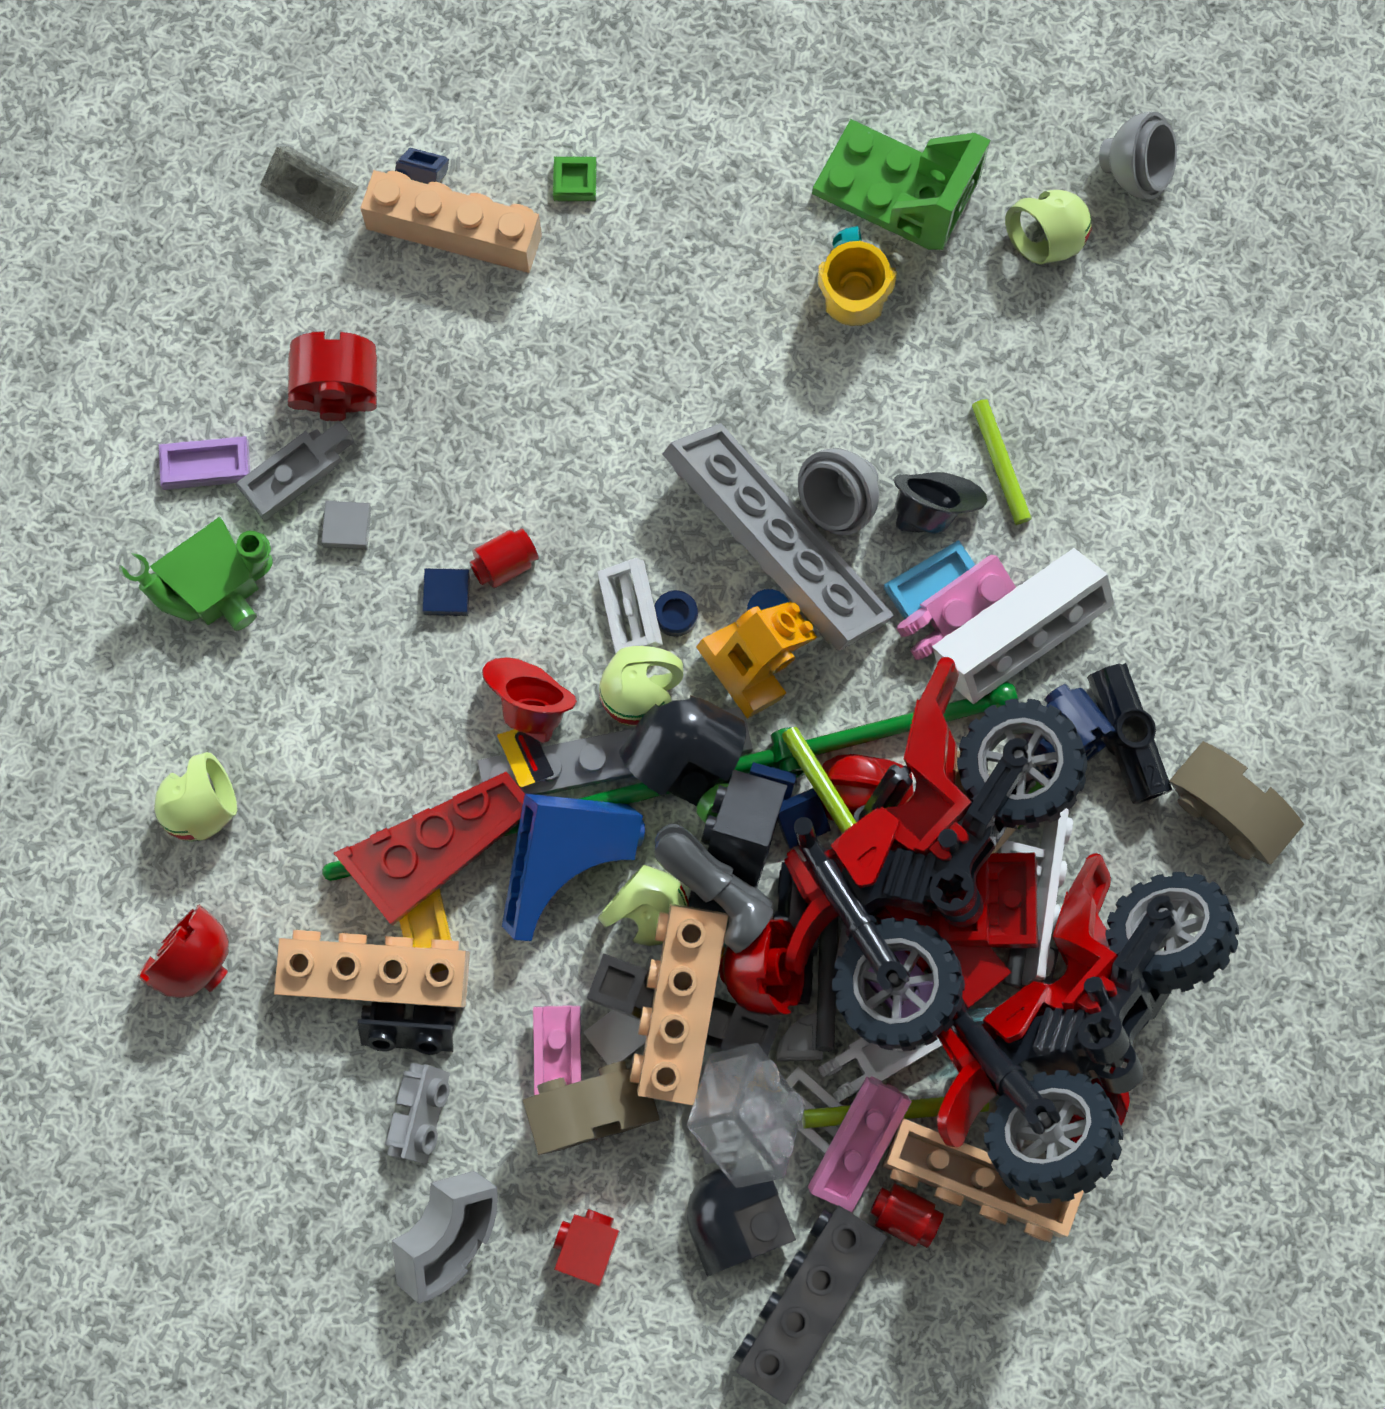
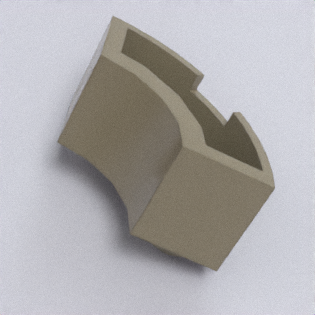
M1203 741L1169 780L1180 796L1177 800L1178 804L1193 817L1199 818L1202 816L1217 827L1230 840L1228 842L1230 848L1242 858L1250 860L1254 857L1271 865L1304 826V823L1291 806L1272 787L1264 793L1247 779L1243 773L1248 767L1224 751Z
M619 1061L598 1068L600 1076L566 1085L564 1077L537 1085L539 1094L522 1099L538 1155L561 1151L659 1121L660 1118L653 1098L638 1096V1083L630 1082L631 1068L627 1069L625 1061Z

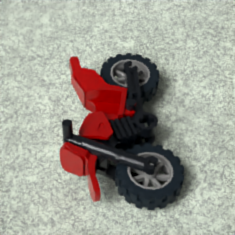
M943 657L938 661L920 700L917 699L903 758L916 780V788L910 800L897 807H887L885 809L882 806L874 809L846 829L831 844V849H825L820 844L810 819L806 817L799 818L794 823V830L798 839L797 845L806 861H803L795 849L787 852L788 857L784 859L800 894L809 905L798 922L788 945L785 957L786 969L791 973L800 975L806 966L818 936L833 919L839 916L847 928L845 933L849 940L844 945L845 952L842 957L838 956L834 966L837 972L835 978L832 979L833 992L836 994L837 1001L835 1002L837 1008L848 1025L865 1041L892 1051L893 1048L902 1049L903 1051L915 1050L916 1046L923 1043L927 1046L936 1041V1036L943 1030L947 1032L954 1023L952 1019L956 1012L959 1013L962 1008L963 1000L961 997L963 991H965V981L962 975L961 964L951 946L932 927L921 925L916 920L904 918V921L887 918L881 920L882 924L876 925L875 922L877 920L870 913L883 906L899 907L931 917L933 911H938L952 926L960 928L973 925L980 919L984 909L983 899L976 886L977 873L994 851L1007 827L1017 829V825H1026L1027 829L1040 827L1039 823L1046 820L1049 823L1056 821L1061 817L1060 813L1066 808L1070 810L1077 801L1076 796L1079 791L1083 790L1086 782L1087 758L1083 742L1075 725L1069 718L1066 719L1058 708L1049 705V707L1043 706L1041 701L1035 699H1028L1027 703H1019L1018 699H1010L1005 701L1006 705L998 708L996 705L988 707L984 710L985 715L980 720L975 718L968 726L969 733L966 737L962 736L959 744L960 756L957 757V744L943 716L959 677L957 666L950 657ZM1031 733L1033 735L1027 744L1025 739L1015 738L1014 734ZM1043 737L1052 744L1056 751L1032 756ZM1007 738L1008 742L1003 748V754L993 752L1000 741ZM988 761L997 762L998 764L989 776ZM956 762L962 786L969 799L955 786ZM1057 762V768L1051 780L1036 769V766ZM1036 781L1043 786V788L1028 794L1031 788L1036 785ZM965 892L966 896L962 901L959 899V897H961ZM951 895L957 897L952 899L951 903L948 902ZM909 951L911 953L905 964L902 965L894 952ZM919 957H922L928 963L932 973L910 977L909 975ZM872 967L875 973L869 972L868 970ZM868 980L879 983L883 990L867 1000L864 992V982ZM934 983L930 999L925 1003L917 996L920 993L919 986ZM889 997L893 1001L892 1018L882 1016L873 1010ZM910 999L921 1009L906 1018H901L902 1005L905 1000Z
M1094 853L1089 855L1069 892H1066L1053 933V939L1066 966L1068 965L1062 978L1050 985L1035 981L1026 985L983 1019L984 1024L977 1025L970 1017L963 1000L960 1012H956L952 1019L954 1021L952 1028L959 1037L951 1028L947 1032L943 1030L937 1035L958 1073L941 1104L937 1117L938 1132L945 1145L956 1148L961 1147L979 1112L998 1094L1000 1098L995 1103L997 1109L995 1113L990 1112L986 1121L989 1132H984V1142L989 1150L987 1153L991 1162L1010 1190L1014 1188L1018 1196L1027 1200L1030 1197H1035L1038 1203H1051L1052 1199L1060 1198L1061 1202L1075 1199L1074 1194L1082 1190L1085 1194L1097 1187L1095 1182L1100 1177L1106 1179L1113 1170L1111 1166L1113 1160H1119L1122 1148L1119 1140H1123V1129L1119 1123V1117L1103 1088L1108 1092L1121 1094L1131 1091L1140 1083L1143 1077V1067L1133 1048V1042L1137 1034L1148 1020L1155 1019L1169 995L1172 994L1173 989L1180 988L1181 992L1194 989L1193 984L1200 981L1204 984L1215 978L1214 972L1218 969L1224 970L1230 963V953H1235L1237 950L1238 940L1236 935H1239L1238 923L1226 894H1223L1221 887L1214 881L1209 884L1205 876L1194 873L1193 877H1190L1185 872H1173L1172 876L1164 877L1163 874L1150 877L1151 882L1144 885L1140 882L1130 888L1132 893L1127 897L1122 895L1115 903L1116 911L1110 912L1107 923L1110 929L1107 930L1098 915L1110 888L1111 876L1100 854ZM1190 914L1198 916L1196 918L1187 920ZM1199 931L1195 937L1190 935V933ZM1123 1062L1127 1063L1126 1068L1121 1067ZM1111 1067L1115 1068L1113 1073L1109 1072ZM1098 1078L1102 1087L1097 1082L1092 1085L1091 1080ZM1074 1114L1084 1118V1120L1068 1124ZM1082 1135V1137L1078 1140L1077 1143L1070 1139L1072 1137ZM1024 1140L1035 1141L1021 1152ZM1043 1152L1046 1153V1159H1036Z

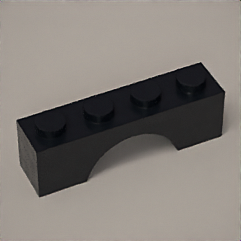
M603 954L586 1000L640 1020L643 1006L652 1008L655 989L646 987L649 970ZM714 997L706 1046L727 1054L759 1048L767 1059L781 1020L765 1014L748 1011L736 1003Z

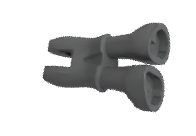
M668 824L659 830L655 839V858L657 862L671 876L693 890L702 900L708 902L713 899L722 906L728 915L724 936L725 944L735 954L747 948L761 934L774 912L771 908L773 902L758 888L749 885L732 874L733 867L715 859L684 827L678 824Z

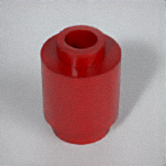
M520 528L515 532L508 530L473 549L472 552L475 559L470 561L469 564L481 585L488 582L495 589L531 569V563L538 560L539 556L528 534L524 529Z
M896 1183L893 1184L890 1191L883 1187L880 1189L870 1210V1214L877 1217L874 1223L875 1227L913 1247L920 1244L928 1248L936 1236L944 1217V1213L935 1209V1203Z

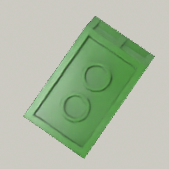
M850 119L815 182L812 194L928 250H943L981 179L991 140L977 133L931 138L922 153Z

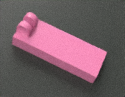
M534 1006V1095L539 1094L537 1085L563 1077L566 1085L582 1081L581 1006Z
M873 1076L865 1078L808 1185L812 1195L853 1212L911 1104L908 1095L900 1092L898 1088L890 1084L884 1085L881 1080Z

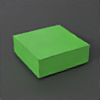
M554 156V201H596V157Z

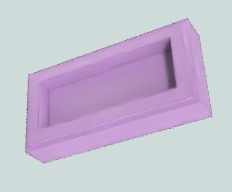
M247 437L159 444L160 482L162 489L169 490L237 483L250 473L249 442Z

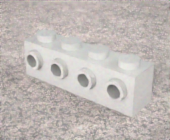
M1073 548L933 645L932 648L937 663L943 657H950L954 660L959 671L955 689L972 704L976 703L1114 606L1115 603L1108 574Z

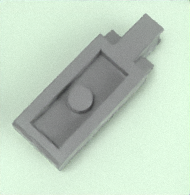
M341 421L337 422L323 434L318 429L309 434L304 431L240 479L236 486L265 522L334 470V467L342 461L338 454L354 443L353 437Z

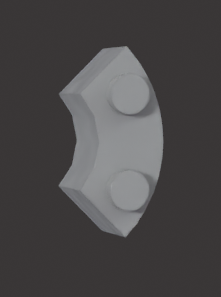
M475 1171L430 1183L429 1202L422 1218L409 1232L392 1240L397 1285L418 1304L442 1294L455 1285L469 1271L465 1267L475 1256L482 1242L487 1244L491 1236L497 1213V1186Z

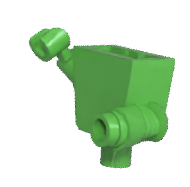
M218 517L150 565L154 573H149L148 561L137 553L131 554L141 564L139 572L130 575L122 565H119V572L131 581H138L140 583L139 589L164 613L189 622L200 618L207 625L224 616L235 631H240L249 626L257 617V614L245 599L259 589L256 581L270 571L273 559L270 554V542L264 534L256 531H246L238 537L237 543H235L221 517Z

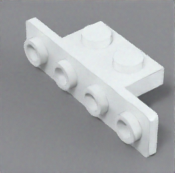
M1067 808L1060 813L1061 817L1056 821L1049 823L1046 820L1044 822L1041 848L1007 840L996 852H1035L1037 857L1038 948H1027L1022 975V985L1025 986L1033 981H1043L1045 977L1050 975L1054 964L1055 954L1054 950L1050 949L1052 932L1055 930L1061 911L1060 905L1056 904L1058 888L1063 885L1067 872V863L1062 861L1064 844H1067L1073 828V820L1068 817L1069 810Z

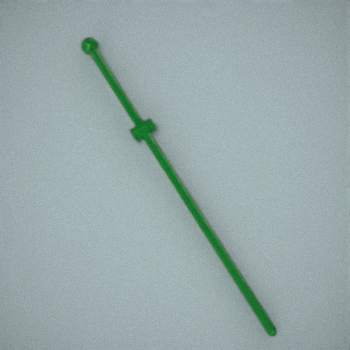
M1006 681L974 704L967 698L950 702L943 715L945 721L949 722L984 713V710L992 705H996L997 708L1006 705V700L1018 699L1016 689L1013 684ZM914 712L805 741L814 755L818 756L910 732ZM792 727L782 728L773 732L770 735L773 744L770 749L741 756L734 770L748 774L754 762L797 774L796 778L805 775L782 738V734ZM641 782L579 799L632 804L661 795ZM519 824L504 836L518 833ZM340 861L328 863L322 869L323 876L329 881L351 876Z

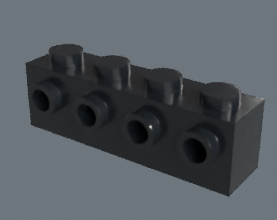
M837 1205L832 1213L823 1209L809 1234L816 1237L813 1245L807 1254L800 1250L797 1251L784 1273L785 1276L791 1279L782 1295L774 1291L772 1292L758 1315L765 1320L756 1337L747 1333L733 1356L735 1360L740 1362L735 1370L736 1373L785 1405L887 1238L886 1235L840 1205Z

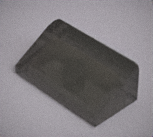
M289 146L276 147L260 184L330 226L335 223L359 187Z

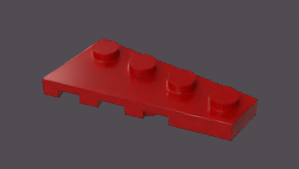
M504 772L453 796L452 799L440 805L414 814L412 818L389 829L385 828L355 845L346 846L334 852V855L393 926L520 823L525 793L511 776Z

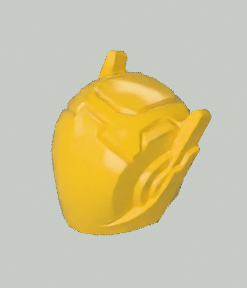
M863 241L847 242L833 249L827 256L826 261H821V264H819L818 286L825 297L826 312L833 319L848 326H862L881 316L884 302L888 300V296L894 290L897 271L896 268L890 266L885 254L879 248Z

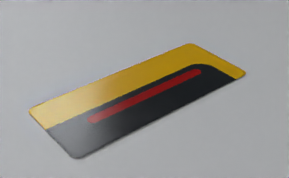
M515 729L497 734L520 787L528 786L554 775L538 740Z

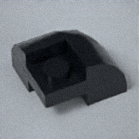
M690 695L688 700H674L660 707L655 704L641 718L620 748L619 754L624 765L648 788L663 797L668 791L698 806L699 800L705 792L713 788L720 778L728 781L744 748L746 726L744 720L707 700Z
M760 1152L715 1169L700 1179L690 1194L686 1212L689 1231L707 1277L796 1241L773 1178Z

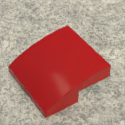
M1035 852L992 853L976 876V886L984 903L980 919L971 926L959 928L950 925L939 912V935L952 945L1038 948ZM965 892L961 897H959V899L962 901L966 896ZM951 895L948 902L951 903L952 899L957 897Z

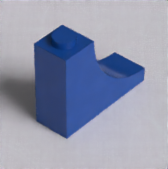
M525 794L502 921L504 930L514 940L532 941L535 927L545 906L554 894L570 879L588 868L602 863L617 860H635L637 846L642 845L645 836L643 815L629 804Z

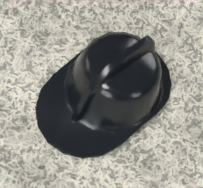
M950 473L899 474L893 479L895 486L899 489L895 510L898 514L896 527L901 531L941 534L949 527L959 513L982 509L988 501L987 494L980 486L969 479Z

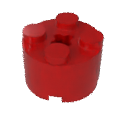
M325 331L306 333L294 338L290 343L288 356V407L295 410L320 413V419L324 421H343L346 419V413L375 410L377 408V355L375 344L363 336L347 332H340V340L325 339Z

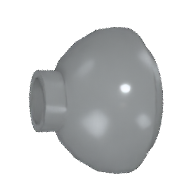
M1144 112L1133 116L1120 127L1114 138H1106L1101 144L1099 151L1101 169L1105 173H1112L1118 185L1135 198L1145 200L1157 198L1169 185L1174 175L1177 161L1176 137L1171 125L1159 112Z
M841 448L821 450L808 457L799 470V497L808 515L821 528L837 535L854 534L864 528L877 511L879 502L878 473L871 462L853 452Z

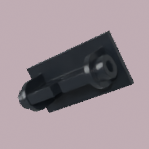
M373 1001L371 1006L363 1005L361 1019H358L357 1022L361 1046H369L374 1050L383 1052L391 1051L394 1048L415 1049L427 1055L438 1054L441 1051L453 1052L452 1030H455L456 1011H448L447 1006L415 1005L413 1020L405 1019L406 1004Z

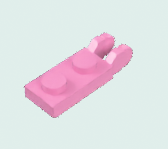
M990 555L920 604L921 608L899 623L896 629L901 637H906L916 633L927 625L929 621L931 622L935 631L917 642L911 648L912 650H910L916 660L923 659L934 652L933 645L1013 591L1016 586L996 555Z

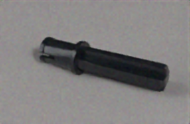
M896 764L890 766L866 805L861 806L854 813L853 817L856 822L876 808L882 806L885 809L887 807H897L913 783V780L910 778L911 769L906 765L903 768Z

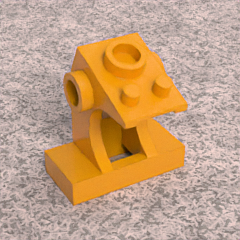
M791 601L761 610L758 606L753 607L741 615L736 622L704 637L696 646L747 719L774 705L785 696L786 691L773 674L780 672L795 660V656L792 654L793 651L817 638L813 632V625L809 621H805L799 613L800 607Z

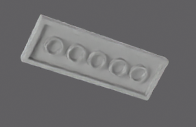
M721 423L671 442L662 453L673 466L676 474L693 488L701 497L703 504L710 511L714 512L731 531L733 538L750 552L759 562L762 570L775 580L789 596L790 601L796 603L800 610L816 626L823 639L832 644L838 652L882 628L894 616Z

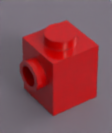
M587 1209L585 1217L574 1214L571 1223L562 1221L553 1246L554 1249L561 1251L554 1270L601 1286L620 1234L619 1230L611 1228L614 1218Z

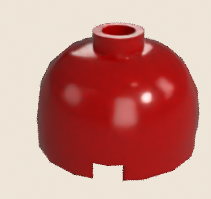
M200 904L197 905L196 909L190 910L161 942L164 944L156 953L158 958L154 960L150 956L137 977L155 991L172 998L191 997L202 988L212 992L228 973V970L222 966L229 953V939L224 927Z
M783 919L769 920L761 934L747 948L735 954L727 946L724 955L721 957L719 966L720 978L726 984L728 992L736 1003L748 1011L765 1015H787L791 1013L787 1009L788 1006L798 1005L804 986V970L798 975L789 972L785 967L787 948L795 931L790 922Z

